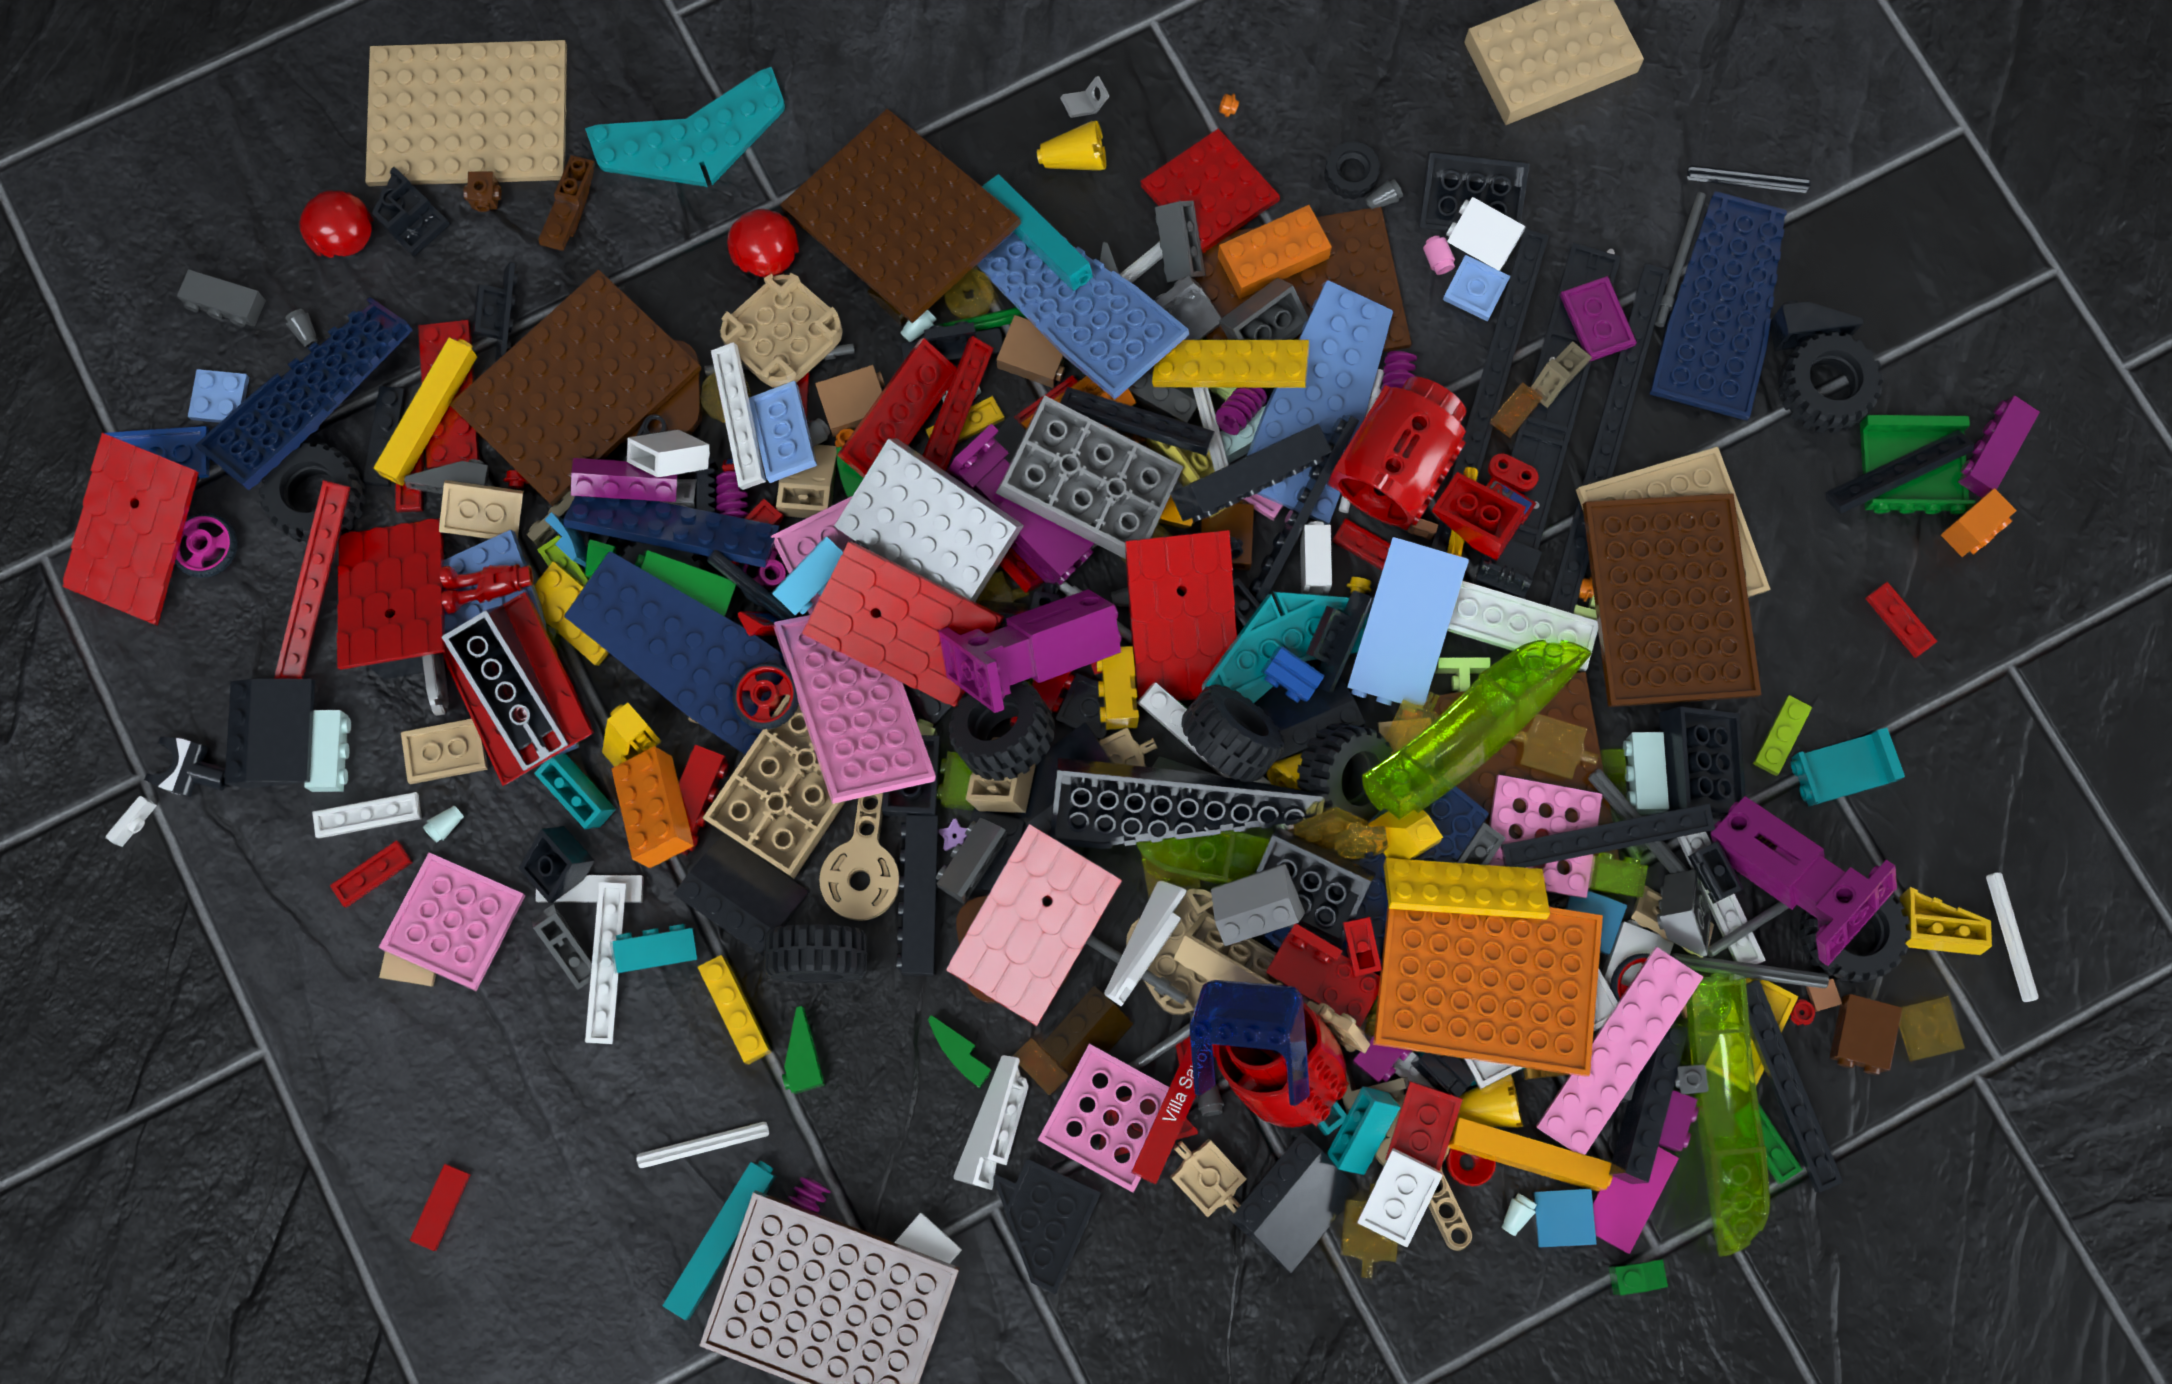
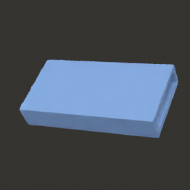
M1395 537L1392 538L1348 683V688L1352 689L1351 694L1366 698L1368 693L1377 696V702L1390 706L1392 701L1402 704L1401 709L1413 713L1417 712V708L1423 710L1469 559Z

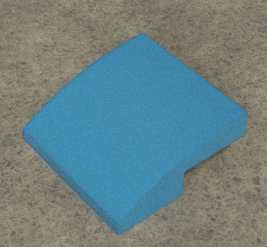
M551 512L545 521L562 536L555 545L572 561L586 567L588 547L584 543V538L577 529L564 527V519Z
M1590 891L1587 893V898L1569 896L1565 910L1603 915L1600 953L1609 955L1627 905Z
M1591 1189L1533 1192L1534 1203L1537 1204L1535 1216L1538 1247L1597 1244Z

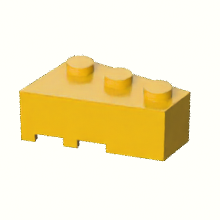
M1133 646L1120 647L1121 653L1097 661V672L1102 671L1103 681H1098L1099 697H1104V707H1100V722L1106 723V730L1125 729L1127 727L1137 728L1139 713L1136 702L1137 690L1135 688Z
M626 703L625 705L617 706L611 712V717L607 719L602 753L615 767L654 746L656 747L662 741L632 706Z
M1912 887L1900 896V901L1904 906V909L1901 910L1903 917L1908 916L1910 924L1905 925L1906 930L1911 931L1910 940L1905 941L1909 948L1981 955L1992 947L1990 920L1958 907L1956 909L1942 903V900L1936 897L1932 899L1920 894L1918 890Z

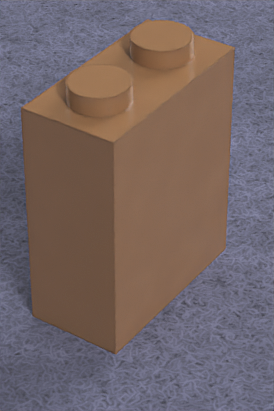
M1014 315L997 357V368L1054 388L1056 381L1060 382L1064 375L1065 367L1062 366L1065 357L1029 320Z
M873 365L815 383L833 437L843 429L854 431L882 393L881 387H884L885 384L881 372L876 373Z

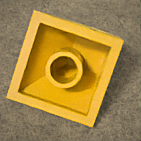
M1411 797L1366 825L1386 858L1413 860L1440 843L1443 838L1429 815Z

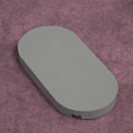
M442 653L422 656L426 690L431 709L436 716L444 715L448 712L446 708L449 705L444 657Z

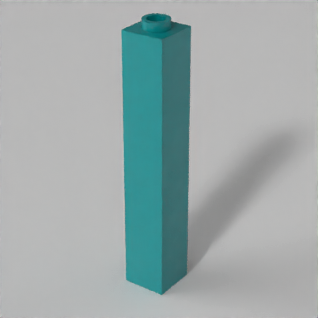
M999 174L982 186V188L1020 218L1021 224L1013 232L1072 291L1085 285L1093 277L1089 262Z
M761 1160L758 1164L750 1162L662 1305L663 1307L684 1320H690L734 1248L753 1192L756 1190L767 1194L777 1176L771 1173L774 1168Z

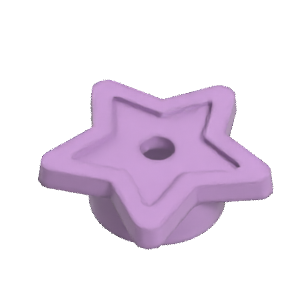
M956 818L952 820L949 828L939 829V834L945 839L943 846L945 851L956 847L958 843L962 845L968 837L965 835L967 828H962Z

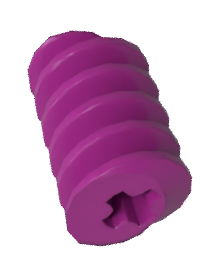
M1391 351L1387 353L1385 357L1386 366H1384L1383 370L1385 375L1382 378L1384 384L1381 387V391L1385 385L1402 388L1408 378L1415 377L1408 372L1415 371L1416 366L1409 362H1415L1417 356L1404 351Z
M1236 388L1221 408L1217 410L1215 414L1217 425L1224 432L1230 435H1237L1240 430L1246 428L1247 424L1250 423L1252 418L1255 417L1257 412L1266 403L1267 395L1262 388Z
M726 471L716 477V483L718 484L716 487V493L718 494L716 503L719 504L716 507V513L738 518L747 517L748 513L741 511V509L747 508L748 503L741 501V499L747 498L748 493L741 491V488L738 486L736 472Z
M800 1177L799 1180L804 1187L794 1186L793 1189L798 1196H788L787 1199L793 1205L809 1211L819 1212L820 1208L816 1201L825 1203L826 1198L822 1192L831 1193V1191L810 1177Z

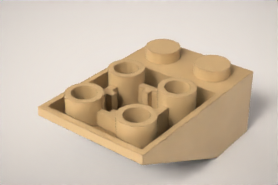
M814 446L817 466L779 480L776 508L783 516L809 518L832 506L837 465L836 446Z
M1035 764L1030 767L1029 772L1017 774L1018 777L1013 779L1005 777L1003 781H994L993 778L987 780L972 772L966 800L978 811L1026 813Z

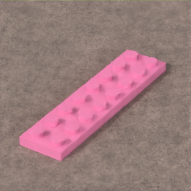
M1655 946L1593 1039L1590 1076L1569 1075L1536 1127L1571 1151L1585 1155L1703 979V976Z

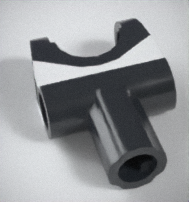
M159 738L157 744L168 748L172 752L173 763L166 772L154 773V775L146 773L145 781L169 792L186 797L192 796L196 784L220 791L227 787L228 784H225L226 767L204 761L209 749L208 747L179 738Z

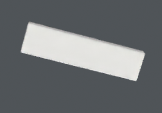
M417 792L312 812L315 837L318 839L422 819L419 794Z
M586 875L582 882L555 901L597 903L599 882L626 884L625 903H643L644 877L642 875ZM536 889V902H547Z

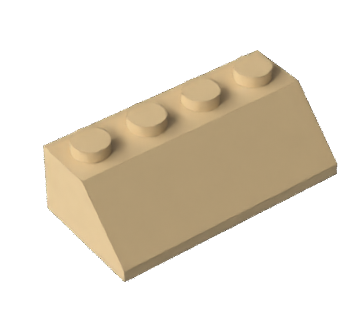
M1206 911L1202 913L1186 933L1174 957V960L1180 962L1184 967L1217 984L1231 995L1241 989L1245 995L1251 997L1260 993L1281 992L1285 984L1266 973L1276 952L1252 938L1224 946L1214 916Z

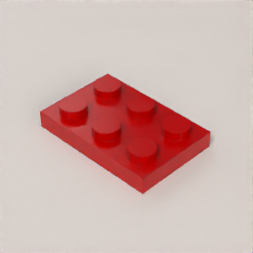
M1410 1081L1385 1160L1388 1159L1392 1148L1440 1171L1463 1099Z

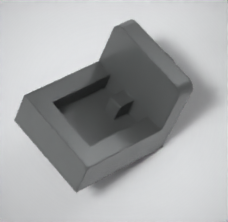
M1705 1065L1678 1067L1675 1083L1676 1087L1680 1088L1681 1094L1709 1091Z

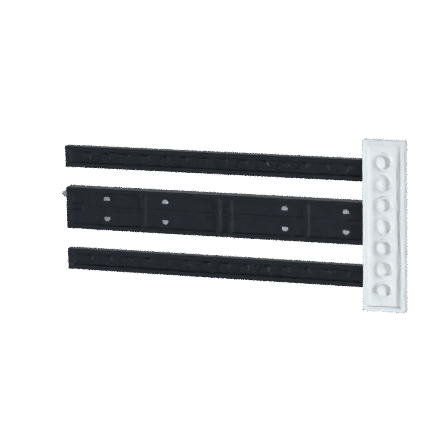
M1525 229L1465 429L1466 433L1462 439L1466 443L1457 457L1451 480L1457 472L1463 475L1466 467H1472L1478 470V481L1549 235ZM1577 243L1572 244L1531 386L1546 364L1552 358L1555 360L1572 341L1582 349L1561 300L1560 293L1608 276L1613 287L1621 256L1615 255L1613 249L1605 252ZM1646 263L1643 267L1628 320L1637 343L1635 346L1619 352L1582 486L1606 480L1613 476L1670 270ZM1591 361L1560 391L1548 408L1530 393H1528L1510 456L1536 469L1538 482L1535 487L1528 492H1518L1537 504L1524 524H1520L1511 540L1538 550ZM1524 473L1521 475L1524 480L1530 479L1528 474ZM1578 498L1548 606L1526 600L1476 580L1485 554L1482 553L1474 583L1462 581L1447 631L1586 672L1598 632V623L1596 620L1573 614L1579 598L1582 579H1584L1589 562L1584 513ZM1440 518L1431 548L1447 553L1452 529Z

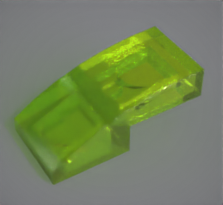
M1624 749L1600 750L1604 774L1627 799L1625 781L1627 772Z

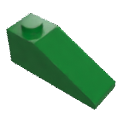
M802 1006L796 1007L784 1066L786 1073L782 1074L785 1089H790L792 1094L825 1086L805 1008Z

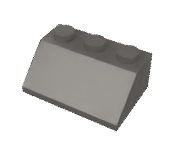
M1286 864L1211 889L1214 919L1224 946L1299 923L1305 914Z

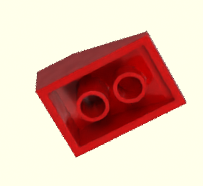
M1457 472L1433 507L1432 512L1475 550L1498 560L1519 528L1526 507Z

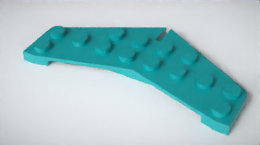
M772 67L758 71L687 119L599 124L585 128L597 164L605 172L708 187L701 166H706L713 185L784 112L785 104Z
M1274 592L1282 612L1280 615L1272 595L1268 594L1203 682L1202 690L1207 686L1216 684L1222 687L1227 686L1233 691H1238L1245 698L1252 700V703H1255L1273 687L1264 680L1266 675L1261 670L1278 646H1282L1304 662L1315 660L1316 658L1306 654L1326 606L1343 613L1350 597ZM1371 607L1365 618L1362 628L1358 634V637L1354 643L1351 653H1357L1359 650L1361 640L1365 631V627L1368 621V617L1371 611Z

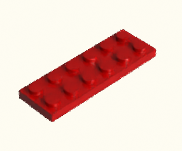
M469 320L418 325L422 383L448 338L456 341L462 339L472 345L471 323ZM473 365L453 400L474 382ZM450 405L426 445L428 470L459 461L480 460L478 433Z
M925 338L920 339L837 456L864 478L888 439L897 438L906 445H909L950 387L957 368Z

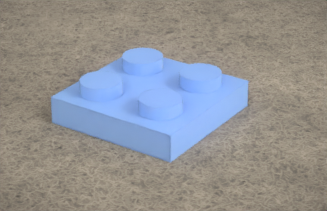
M1465 255L1443 300L1488 322L1510 276Z
M197 369L188 418L196 421L220 423L245 401L250 377L247 374Z

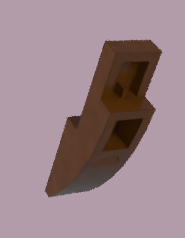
M573 155L570 156L554 193L555 202L539 236L540 245L564 251L569 237H574L589 193L595 161Z

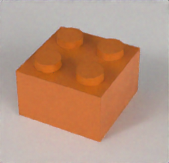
M1994 488L1945 530L1941 536L1961 557L1969 551L1975 554L2012 522L2009 517L2017 510Z

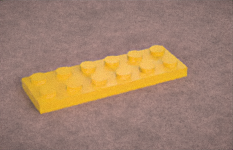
M1183 340L1154 365L1152 384L1153 387L1306 388L1309 340Z
M1386 858L1384 862L1389 909L1547 919L1550 914L1543 869Z

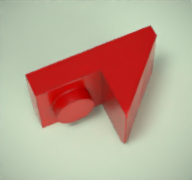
M1370 917L1342 922L1348 946L1346 949L1354 975L1359 976L1381 971L1382 968Z

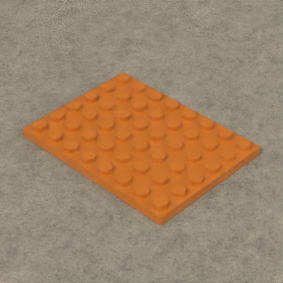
M1388 906L1373 1045L1576 1076H1590L1603 915L1549 907L1550 914L1547 919L1389 909Z

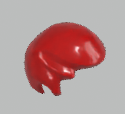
M336 190L321 192L311 199L300 216L299 225L301 235L309 248L318 256L325 255L332 258L334 255L350 256L362 250L370 238L371 223L374 222V219L362 200L350 192Z
M756 209L741 215L732 224L728 233V251L734 265H739L744 272L750 271L759 277L781 274L791 265L795 254L799 253V244L794 226L785 216L769 209Z

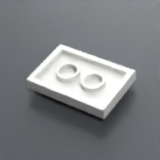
M1392 1148L1357 1223L1408 1247L1441 1180L1443 1172Z

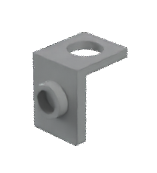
M1097 76L1085 91L1063 94L1060 99L1069 116L1073 118L1097 114L1109 98V94L1100 77ZM1096 86L1099 88L1101 93L1099 101L1095 98L1094 90Z

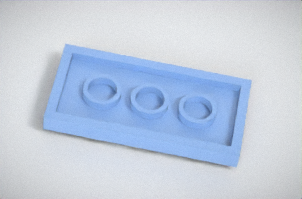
M792 381L750 397L749 402L765 475L769 483L817 466L797 383Z

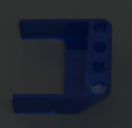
M1210 980L1206 982L1201 988L1190 1022L1195 1095H1202L1215 1086L1212 1044L1278 1051L1283 1055L1287 1064L1290 1105L1296 1106L1308 1098L1310 1090L1304 1006L1299 990L1285 985Z

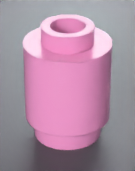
M1440 236L1429 238L1423 250L1431 269L1437 275L1445 274L1454 269L1455 265L1453 262L1455 259L1446 238H1440Z

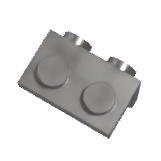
M1189 275L1186 278L1179 279L1172 289L1167 293L1159 295L1154 300L1188 328L1189 336L1184 340H1202L1220 326L1219 320L1222 317L1200 284Z

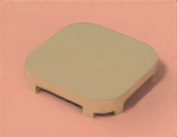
M792 273L790 275H768L764 278L766 284L732 314L727 311L721 318L723 322L720 331L724 345L734 342L738 346L741 363L762 382L775 388L792 381L798 382L838 345L843 333L836 310L833 307L827 306L800 282L798 276Z
M1194 888L1187 890L1185 897L1174 911V914L1181 918L1179 924L1147 969L1159 978L1164 977L1171 981L1173 987L1188 995L1186 1002L1182 1005L1166 994L1164 996L1154 990L1155 987L1144 981L1157 1004L1164 1011L1172 1015H1185L1208 1003L1216 986L1215 983L1206 980L1205 977L1174 960L1184 936L1202 913L1206 911L1214 916L1212 893L1206 890ZM1139 919L1131 925V928L1127 934L1126 946L1138 924Z

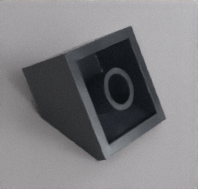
M564 826L540 830L518 869L548 903H553L584 880L595 860Z

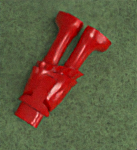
M518 564L513 566L489 565V567H483L482 571L458 574L453 567L442 566L440 568V580L447 590L442 592L443 607L448 614L458 611L464 604L478 600L481 604L485 601L491 602L496 598L507 596L517 590L523 591V587L533 585L532 568L530 565L520 567ZM478 584L476 589L457 591L461 588Z

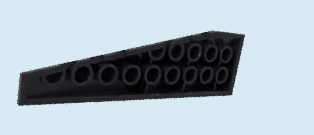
M1058 758L1050 837L1063 845L1105 849L1119 844L1129 846L1143 841L1152 840L1153 843L1161 842L1162 839L1167 838L1185 839L1221 834L1222 831L1234 830V832L1245 831L1246 828L1261 827V829L1272 828V825L1286 824L1288 826L1320 822L1323 813L1324 797L1313 792L1259 782H1241L1240 779L1235 780L1222 776Z

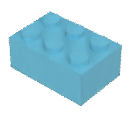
M824 537L775 588L772 594L794 615L798 612L803 615L813 605L810 600L816 593L821 596L843 551L828 537Z

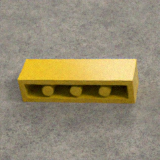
M720 955L698 966L743 1062L749 1065L772 1053L727 959Z

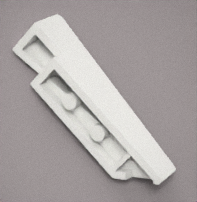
M1164 881L1157 882L1104 992L1106 997L1119 1006L1124 1004L1179 924L1181 918L1174 914V911L1185 897L1187 890Z
M1001 1056L954 1173L955 1180L992 1190L996 1164L1007 1165L1029 1087L1026 1078L1020 1075L1018 1069L1019 1058Z

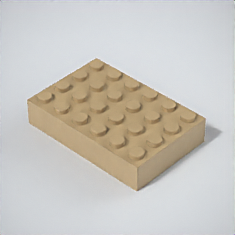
M1540 0L1470 28L1464 42L1505 125L1635 74L1639 71L1644 60L1614 0Z
M789 695L785 696L771 718L778 716L785 710L790 700ZM800 705L788 722L777 728L761 731L703 817L708 823L792 878L796 877L846 802L832 804Z

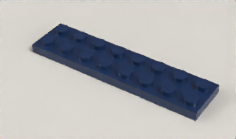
M575 496L564 517V527L709 556L711 552L718 550L730 561L766 568L775 546V538L770 536L778 533L780 526L659 501Z

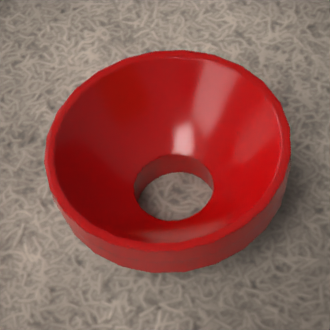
M1451 1148L1446 1157V1164L1450 1175L1454 1180L1465 1186H1478L1486 1183L1492 1177L1496 1167L1495 1161ZM1464 1154L1469 1155L1473 1159V1167L1469 1171L1462 1169L1460 1166V1158Z

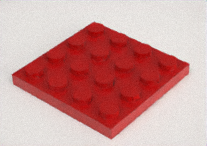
M1219 128L1141 180V187L1158 206L1178 201H1194L1202 254L1280 200V195Z

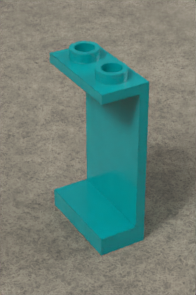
M1887 727L1867 736L1807 753L1802 751L1791 757L1792 772L1795 776H1798L1801 784L1800 794L1802 799L1807 801L1808 807L1893 783L1905 777Z

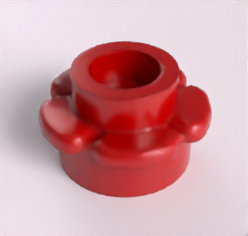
M516 470L507 471V477L504 478V482L509 483L510 488L522 489L524 484H528Z
M1797 1000L1790 1013L1792 1022L1797 1025L1811 1024L1815 1016L1814 1006L1807 1002V1000ZM1800 1010L1804 1011V1015H1800Z

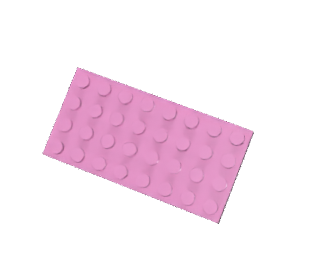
M811 615L774 622V630L787 669L791 672L798 702L832 804L935 781L936 775L902 682L802 634Z

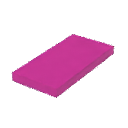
M1658 1147L1649 1183L1630 1184L1612 1177L1611 1184L1607 1187V1190L1598 1191L1593 1200L1596 1236L1621 1251L1630 1254L1679 1158Z

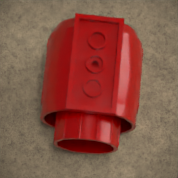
M1422 377L1408 378L1402 388L1385 385L1335 466L1327 485L1338 490L1356 508L1381 522L1401 527L1406 531L1411 524L1416 526L1466 443L1462 440L1466 431L1460 424L1466 415L1464 404L1447 388ZM1374 488L1380 490L1381 492H1383V493L1386 494V495H1384V496H1379V495H1377V494L1374 492Z
M1266 992L1251 997L1245 995L1212 1037L1216 1042L1215 1053L1218 1067L1234 1093L1252 1112L1273 1125L1301 1127L1312 1123L1317 1127L1320 1121H1324L1329 1116L1330 1108L1336 1100H1340L1347 1091L1349 1083L1346 1080L1345 1059L1336 1038L1322 1019L1307 1004L1290 994ZM1290 1043L1285 1052L1278 1053L1277 1055L1274 1053L1278 1048ZM1267 1058L1272 1061V1063L1264 1065Z

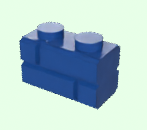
M1278 646L1261 670L1266 675L1264 680L1275 688L1281 685L1287 690L1285 695L1297 703L1300 699L1307 702L1324 678L1323 674L1282 646Z

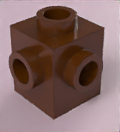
M468 172V182L464 186V199L469 202L472 209L479 212L498 209V200L502 198V190L494 172Z

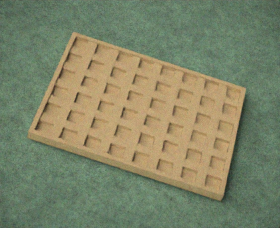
M565 40L370 46L366 184L368 186H387L391 177L390 170L393 167L398 169L412 185L467 183L468 172L493 171L499 182L560 180L565 170L567 44Z

